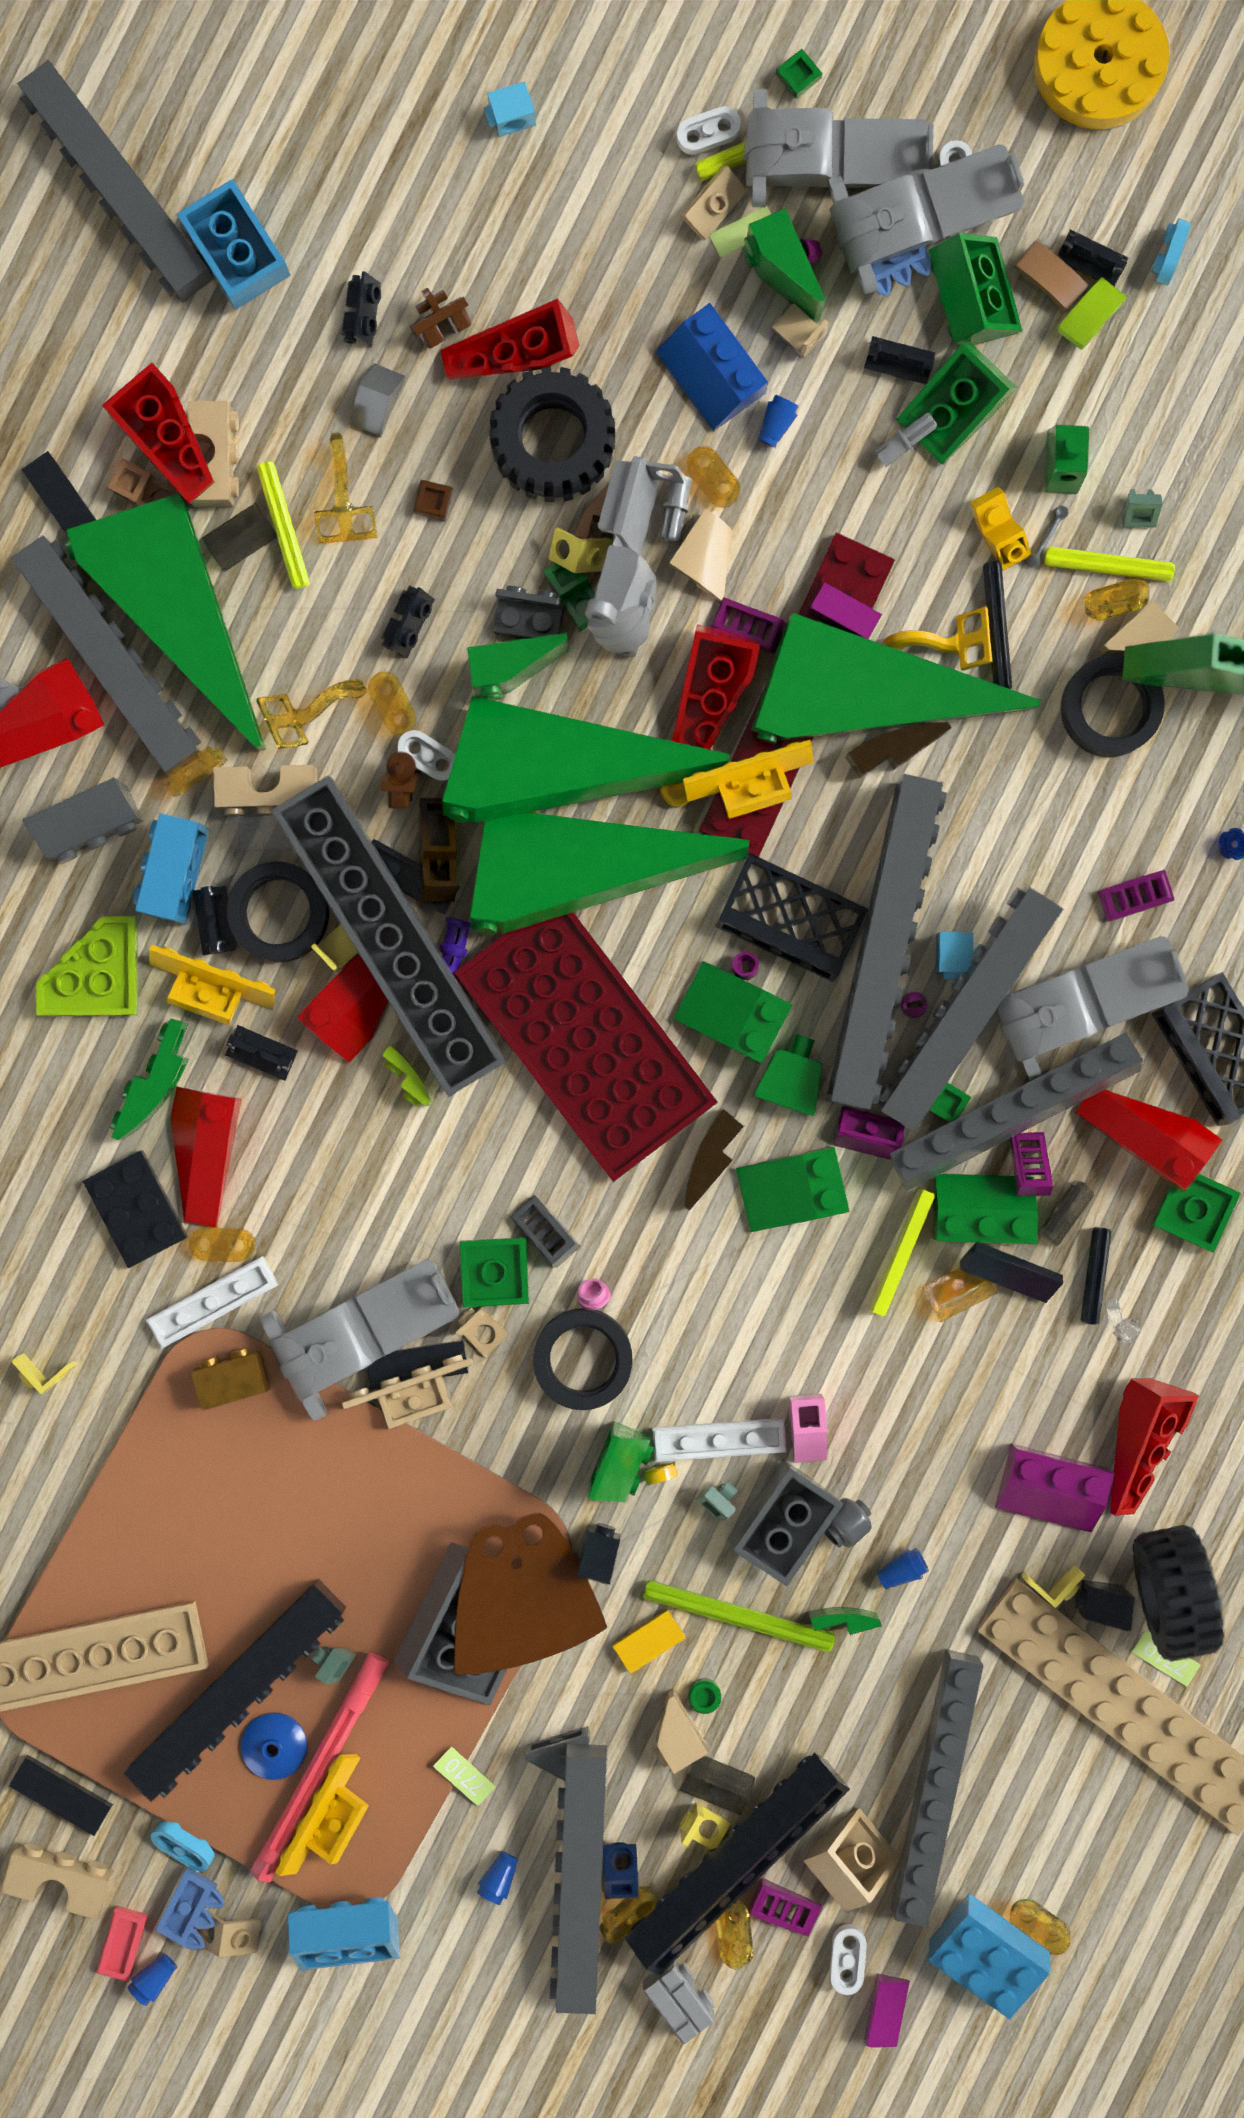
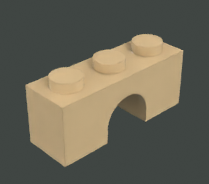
M188 401V421L197 442L209 443L215 447L214 457L207 464L215 483L196 498L192 505L195 508L234 507V497H239L238 477L233 476V464L239 463L238 445L233 444V432H238L239 426L238 413L233 411L228 401Z
M281 765L278 785L269 792H258L253 788L252 771L248 767H213L214 805L219 811H224V816H243L244 810H257V815H273L272 809L317 782V769L314 765Z
M19 1844L11 1855L1 1893L33 1902L40 1893L43 1882L56 1880L62 1883L68 1892V1902L65 1911L97 1920L104 1910L115 1871L107 1869V1866L101 1862L89 1861L85 1863L75 1860V1857L69 1853L57 1852L54 1854L43 1851V1847L37 1844Z

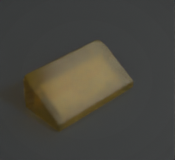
M960 1268L922 1287L939 1322H943L998 1292L995 1283L964 1272Z

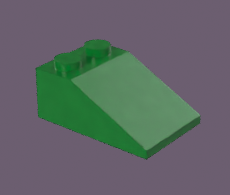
M786 208L748 225L747 237L744 238L745 249H743V255L748 267H754L760 279L790 304H796L815 323L820 321L825 297Z
M962 343L896 420L904 428H907L925 413L931 414L937 423V427L918 442L944 465L999 410L1018 387L972 343Z
M566 633L467 647L472 687L475 696L493 701L502 699V694L510 693L569 652Z
M703 961L673 1020L762 1064L792 1004Z
M833 1146L736 1168L750 1232L850 1212L836 1150Z
M613 1421L589 1480V1499L594 1501L626 1502L628 1494L635 1495L641 1481V1477L637 1476L641 1463L644 1465L648 1464L654 1449L653 1446L649 1445V1435Z

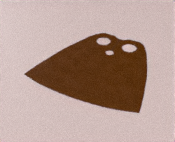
M533 1513L523 1516L514 1525L508 1527L501 1526L500 1524L484 1527L473 1537L466 1556L458 1598L455 1635V1674L488 1673L532 1663L573 1648L607 1629L603 1613L588 1579L577 1576L580 1562L559 1529L544 1514ZM530 1525H537L542 1529V1538L535 1545H528L522 1539L523 1531ZM490 1537H499L503 1543L501 1552L493 1557L486 1556L482 1550L484 1541ZM515 1557L522 1560V1565L517 1569L511 1566V1561Z

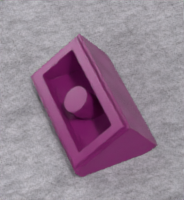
M827 583L823 584L808 611L840 630L869 639L882 616L881 613Z
M842 1106L833 1145L891 1160L890 1153L902 1147L905 1126L895 1119Z
M877 1973L864 2036L867 2047H897L910 1983L909 1980Z

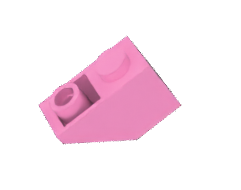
M823 1395L788 1396L794 1463L827 1460V1423Z

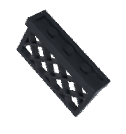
M749 854L715 927L834 982L842 970L844 961L868 908L760 857ZM752 864L765 870L768 878L767 882L752 886L747 874ZM772 874L777 875L779 877L774 879ZM786 880L794 883L798 895L782 900L776 884ZM745 881L747 888L740 890L743 882ZM771 886L776 903L760 908L754 891ZM802 888L808 890V892L803 893ZM749 893L755 910L742 913L732 908L736 897ZM817 894L824 898L828 909L811 914L806 897ZM800 900L806 917L790 922L784 905ZM831 901L838 904V906L833 907ZM779 907L785 924L777 927L766 924L763 912ZM847 908L858 914L853 925L841 928L835 912ZM830 914L836 931L820 936L814 919ZM757 915L758 918H759V920H757V919H755V918H753V917H751V916ZM808 921L814 938L807 941L797 939L792 926ZM787 929L789 934L782 932L781 930ZM850 931L846 940L843 933ZM838 935L843 947L839 957L827 953L822 940ZM817 943L818 948H816V947H814V946H812V945H810V944Z
M1222 972L1189 991L1184 999L1163 1006L1151 1013L1217 1126L1231 1124L1244 1114V1104L1237 1108L1232 1099L1234 1086L1244 1088L1243 1082L1235 1080L1239 1063L1244 1065V1059L1240 1058L1244 1042V1007ZM1217 983L1224 993L1222 1005L1207 1001L1209 988ZM1201 993L1200 999L1194 998ZM1185 1002L1198 1004L1196 1020L1185 1019L1179 1006ZM1205 1007L1220 1011L1217 1028L1202 1024ZM1227 1013L1237 1015L1241 1022L1238 1034L1223 1030ZM1200 1029L1215 1033L1212 1050L1203 1048L1198 1041ZM1222 1035L1237 1039L1233 1056L1218 1052ZM1217 1057L1232 1061L1229 1078L1219 1076L1216 1072Z

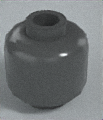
M842 1498L840 1501L844 1505L824 1534L835 1546L840 1548L843 1545L851 1548L870 1532L872 1528L869 1519L871 1511L859 1499L854 1502L851 1499Z

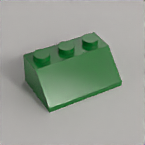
M958 233L928 250L931 258V269L936 276L940 291V302L945 309L949 324L948 331L954 345H961L962 343L978 345L1023 331L997 237Z
M940 1174L934 1177L935 1197L933 1200L932 1239L947 1242L977 1241L980 1243L1037 1244L1036 1196L1017 1197L1015 1176ZM1025 1176L1026 1179H1034L1033 1176Z

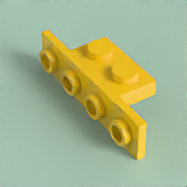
M811 741L794 742L778 750L762 752L752 758L739 762H729L720 768L707 772H697L691 777L684 778L683 784L687 801L690 802L720 792L728 818L730 819L791 800L792 793L784 772L814 763Z
M151 945L149 949L150 966L178 975L167 997V1003L228 1026L231 1024L241 999L271 1010L275 1006L276 989L271 988L265 982L251 981L240 977L238 973L232 970H221L212 967L202 959H190L179 955L169 947L160 948Z
M357 1754L339 1755L329 1766L328 1777L323 1786L313 1795L311 1808L307 1815L299 1821L294 1839L280 1856L281 1862L275 1871L279 1876L297 1874L310 1849L330 1865L338 1863L369 1806L345 1787L361 1758Z

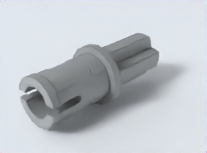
M925 413L903 431L900 428L897 429V434L874 451L884 466L888 467L908 450H915L913 445L936 429L937 423L931 414Z
M685 475V482L683 484L671 482L668 502L663 505L666 512L661 539L667 542H678L680 540L684 515L689 512V508L686 505L692 478Z

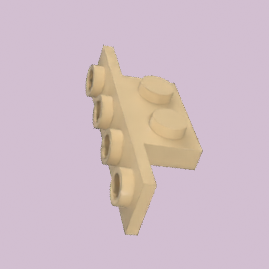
M460 1354L443 1360V1368L432 1371L429 1365L412 1371L413 1378L400 1382L398 1376L380 1383L382 1389L369 1393L368 1388L349 1394L350 1400L342 1403L343 1408L349 1409L378 1398L388 1429L452 1408L443 1375L473 1365L472 1359L463 1360Z

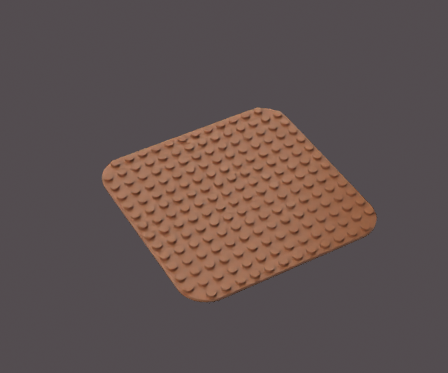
M230 1328L206 1329L180 1341L162 1361L5 1640L196 1601L209 1666L203 1670L1 1711L0 1718L9 1730L22 1740L167 1822L178 1823L181 1829L199 1840H206L209 1846L251 1869L341 1707L342 1701L368 1653L372 1652L381 1655L389 1661V1665L337 1756L357 1754L361 1757L345 1787L369 1806L337 1864L330 1865L310 1849L297 1874L279 1876L275 1873L271 1881L323 1909L331 1908V1904L336 1902H350L351 1905L364 1904V1900L369 1898L384 1899L401 1880L454 1786L433 1765L451 1746L468 1761L520 1666L507 1669L491 1704L487 1705L407 1679L393 1661L450 1543L453 1542L469 1548L473 1537L480 1529L495 1524L508 1527L514 1525L519 1518L533 1513H541L547 1516L559 1529L572 1549L571 1539L564 1522L557 1512L535 1495L407 1423L388 1429L382 1409L370 1402L344 1409L342 1403L350 1400L349 1394L352 1392L336 1383L319 1391L327 1408L328 1415L314 1421L308 1414L302 1400H298L288 1378H284L279 1368L280 1363L271 1346L239 1330ZM249 1347L251 1353L260 1350L270 1389L262 1394L202 1411L191 1376V1372L199 1368L198 1362L213 1357H218L219 1362L231 1359V1352ZM537 1525L528 1526L523 1531V1541L528 1545L537 1544L542 1538V1529ZM490 1537L484 1541L482 1550L485 1555L493 1557L501 1552L503 1543L499 1537ZM515 1557L511 1561V1566L514 1569L522 1565L520 1558ZM319 1579L346 1606L341 1615L344 1621L331 1634L325 1631L317 1639L320 1642L318 1647L322 1649L324 1646L331 1650L333 1648L346 1647L356 1655L340 1681L333 1684L321 1682L315 1677L321 1666L311 1659L315 1650L307 1658L301 1654L293 1662L297 1666L295 1670L283 1681L278 1677L270 1685L273 1691L260 1704L254 1701L246 1709L249 1715L236 1728L230 1724L222 1732L226 1737L213 1751L206 1748L199 1755L202 1761L188 1775L183 1771L175 1779L178 1783L177 1786L165 1798L159 1794L150 1802L123 1774L128 1766ZM266 1713H283L292 1717L301 1725L307 1737V1753L302 1765L292 1775L279 1780L264 1779L254 1774L245 1764L241 1753V1740L246 1728L254 1719ZM270 1744L267 1746V1751L274 1755L278 1753V1748L276 1745Z

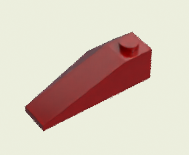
M557 298L441 349L446 377L449 380L540 370L574 356L580 345L574 320Z
M153 362L102 404L114 423L189 504L215 483L174 386Z
M697 624L675 724L673 742L708 750L711 749L721 729L754 677L760 643L730 631Z
M67 658L37 672L29 680L30 683L16 696L13 695L6 702L7 705L0 711V768L75 741L105 726L91 695Z
M358 953L297 1018L319 1039L350 1063L373 1038L376 1027L389 1001Z
M176 1086L170 1120L184 1222L218 1227L242 1098Z
M1103 1090L1084 1100L1075 1112L1180 1192L1187 1190L1223 1141L1197 1120L1108 1090Z
M1151 1378L1130 1379V1382L1123 1391V1400L1119 1408L1111 1514L1115 1516L1135 1514L1155 1480L1152 1472L1162 1460L1166 1461L1171 1454V1451L1167 1449L1176 1432L1182 1435L1186 1429L1197 1403L1198 1394Z

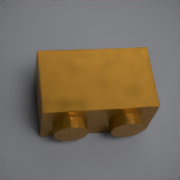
M249 1347L231 1352V1359L219 1362L218 1357H213L198 1362L199 1368L192 1371L191 1376L202 1411L262 1394L270 1389L260 1350L251 1353Z

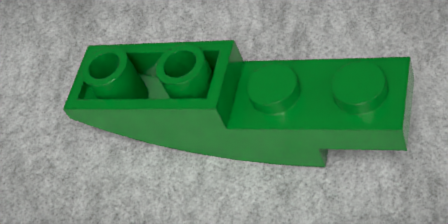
M170 1018L168 1024L164 1023L157 1039L161 1042L157 1055L154 1053L151 1055L146 1067V1072L150 1074L148 1078L134 1076L133 1081H127L122 1093V1098L126 1099L121 1112L116 1111L110 1125V1129L114 1130L111 1138L124 1140L139 1130L156 1114L174 1091L189 1061L188 1058L177 1055L188 1023Z

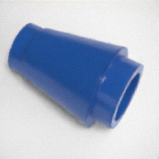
M778 395L774 396L772 402L768 401L758 440L775 448L797 418L796 411L798 405Z
M907 1548L881 1570L877 1571V1575L881 1584L887 1590L891 1587L923 1579V1574L929 1572V1569L917 1548L912 1550Z
M501 1851L478 1882L480 1887L477 1894L494 1904L501 1905L503 1899L508 1897L518 1859L505 1851Z
M163 1953L160 1958H157L131 1978L132 1983L128 1986L129 1992L144 2006H147L151 2001L155 2002L173 1975V1972L178 1968L176 1963L167 1954Z

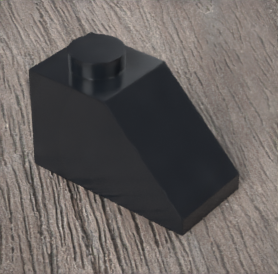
M597 1523L596 1527L588 1526L579 1559L578 1577L610 1585L620 1544V1534L615 1533L616 1528L602 1523Z
M1082 1580L1081 1589H1078L1075 1593V1608L1079 1609L1078 1613L1085 1620L1124 1631H1131L1135 1597L1121 1584Z

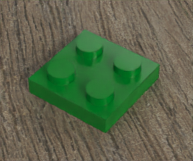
M1201 1174L1197 1175L1184 1192H1180L1169 1184L1151 1225L1214 1253L1241 1193Z
M526 1237L460 1241L463 1307L529 1304Z

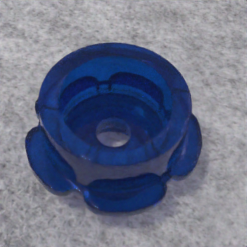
M1231 828L1228 832H1223L1218 839L1219 851L1226 859L1240 860L1244 858L1243 830ZM1233 841L1237 842L1236 847L1232 846Z

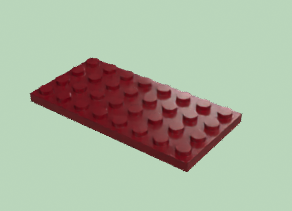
M574 912L505 933L454 972L613 1182L718 1103Z

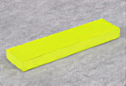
M919 1188L869 1310L873 1313L884 1316L888 1311L935 1196L931 1192Z

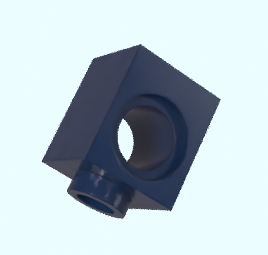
M617 1842L612 1845H603L605 1899L638 1898L636 1844ZM616 1867H625L626 1869H624V1870H617V1869H615V1868H616Z

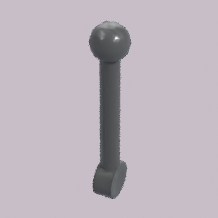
M1059 506L1055 510V518L1035 553L1028 557V564L1035 567L1040 564V555L1060 521L1064 520L1068 515V509L1065 506Z

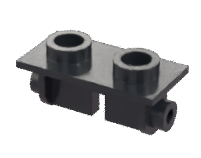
M1071 229L1057 255L1068 266L1097 280L1102 277L1114 287L1128 260V257Z
M362 271V276L353 275L352 280L348 281L346 306L356 309L355 312H344L341 335L344 336L343 341L345 343L356 344L358 339L368 347H372L373 337L377 331L376 315L378 303L381 300V283L365 271Z
M872 336L864 369L926 385L933 368L936 352Z
M408 586L407 590H403L394 609L396 614L403 617L401 621L390 618L381 636V639H383L381 646L391 651L395 650L403 657L408 658L411 649L417 644L418 634L424 621L432 611V604L435 599L420 587Z
M226 886L201 887L200 890H193L202 955L236 951L234 937L227 920L228 896Z
M237 1025L234 1034H231L226 1046H228L225 1055L286 1081L298 1050Z

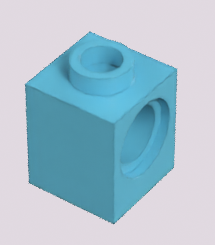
M525 81L487 93L489 106L484 107L489 127L496 126L499 137L536 126L535 111Z
M939 932L936 934V973L944 974L945 980H955L959 973H966L973 963L970 961L973 953V933Z

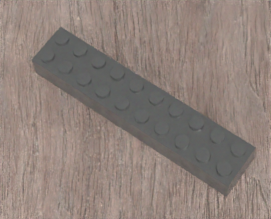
M903 774L896 782L825 1101L865 1110H871V1105H877L881 1085L876 1084L879 1072L885 1071L889 1055L888 1052H884L885 1042L888 1039H892L896 1020L891 1019L893 1008L899 1007L903 993V987L898 986L900 976L907 973L910 962V955L905 954L906 948L910 941H914L918 922L913 921L914 912L917 909H921L925 890L920 889V885L924 877H928L932 863V857L927 856L928 849L931 848L932 844L936 843L939 832V825L934 824L939 811H943L947 792L942 791L943 782Z
M329 775L272 809L273 815L448 1097L452 1096L506 1062L505 1057L333 778Z

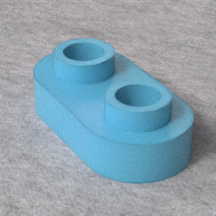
M1178 218L1176 224L1169 223L1162 242L1167 244L1164 255L1158 254L1151 273L1156 274V282L1167 286L1170 283L1186 242L1191 222Z
M161 1821L151 1834V1841L158 1849L192 1870L206 1871L215 1857L212 1847L209 1846L206 1840L197 1839L181 1829V1826L176 1822Z

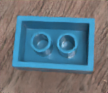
M233 179L177 213L184 230L235 310L291 276L286 262Z
M159 813L158 820L152 821L149 831V839L153 840L150 853L145 852L141 863V871L145 873L142 885H137L134 892L133 904L137 905L135 911L148 916L187 924L194 895L193 890L196 887L209 834L208 828L198 822Z
M970 1893L929 1940L928 1961L1009 2020L1050 1974V1951Z
M369 1898L364 1900V1904L351 1905L350 1902H336L331 1904V1908L318 1909L316 1906H302L298 1908V1912L288 1913L289 1955L301 1971L400 1959L398 1917L389 1901H384L383 1898Z

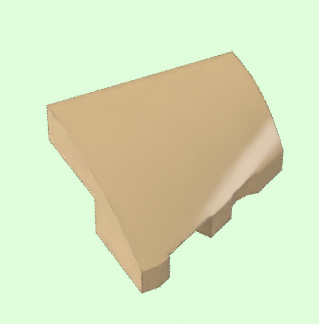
M705 508L669 563L670 567L697 583L696 586L720 602L725 597L732 529Z

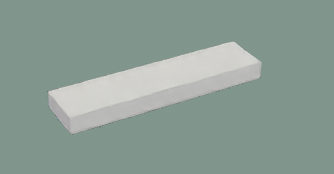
M264 1256L150 1317L146 1321L162 1349L279 1284Z
M784 1418L653 1428L655 1462L786 1452Z

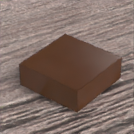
M421 479L413 510L414 514L446 521L453 487Z

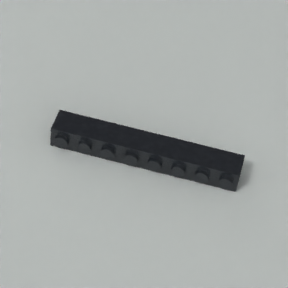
M318 1579L128 1766L123 1774L150 1802L159 1794L165 1798L177 1786L178 1783L175 1779L183 1771L188 1775L202 1761L199 1755L206 1748L213 1751L226 1736L222 1732L230 1724L236 1728L249 1715L246 1709L254 1701L260 1704L273 1691L270 1685L278 1677L283 1681L295 1670L297 1666L293 1662L301 1654L307 1658L320 1645L317 1639L325 1631L331 1634L344 1621L341 1615L346 1606Z
M815 1752L811 1756L802 1759L797 1766V1770L788 1779L780 1781L774 1787L773 1793L764 1802H760L752 1808L750 1816L741 1825L733 1827L727 1833L726 1839L717 1848L708 1851L704 1855L703 1862L694 1871L686 1873L680 1879L679 1885L670 1894L663 1896L657 1901L655 1909L646 1918H641L632 1926L631 1932L624 1939L646 1970L661 1975L850 1790L826 1759Z

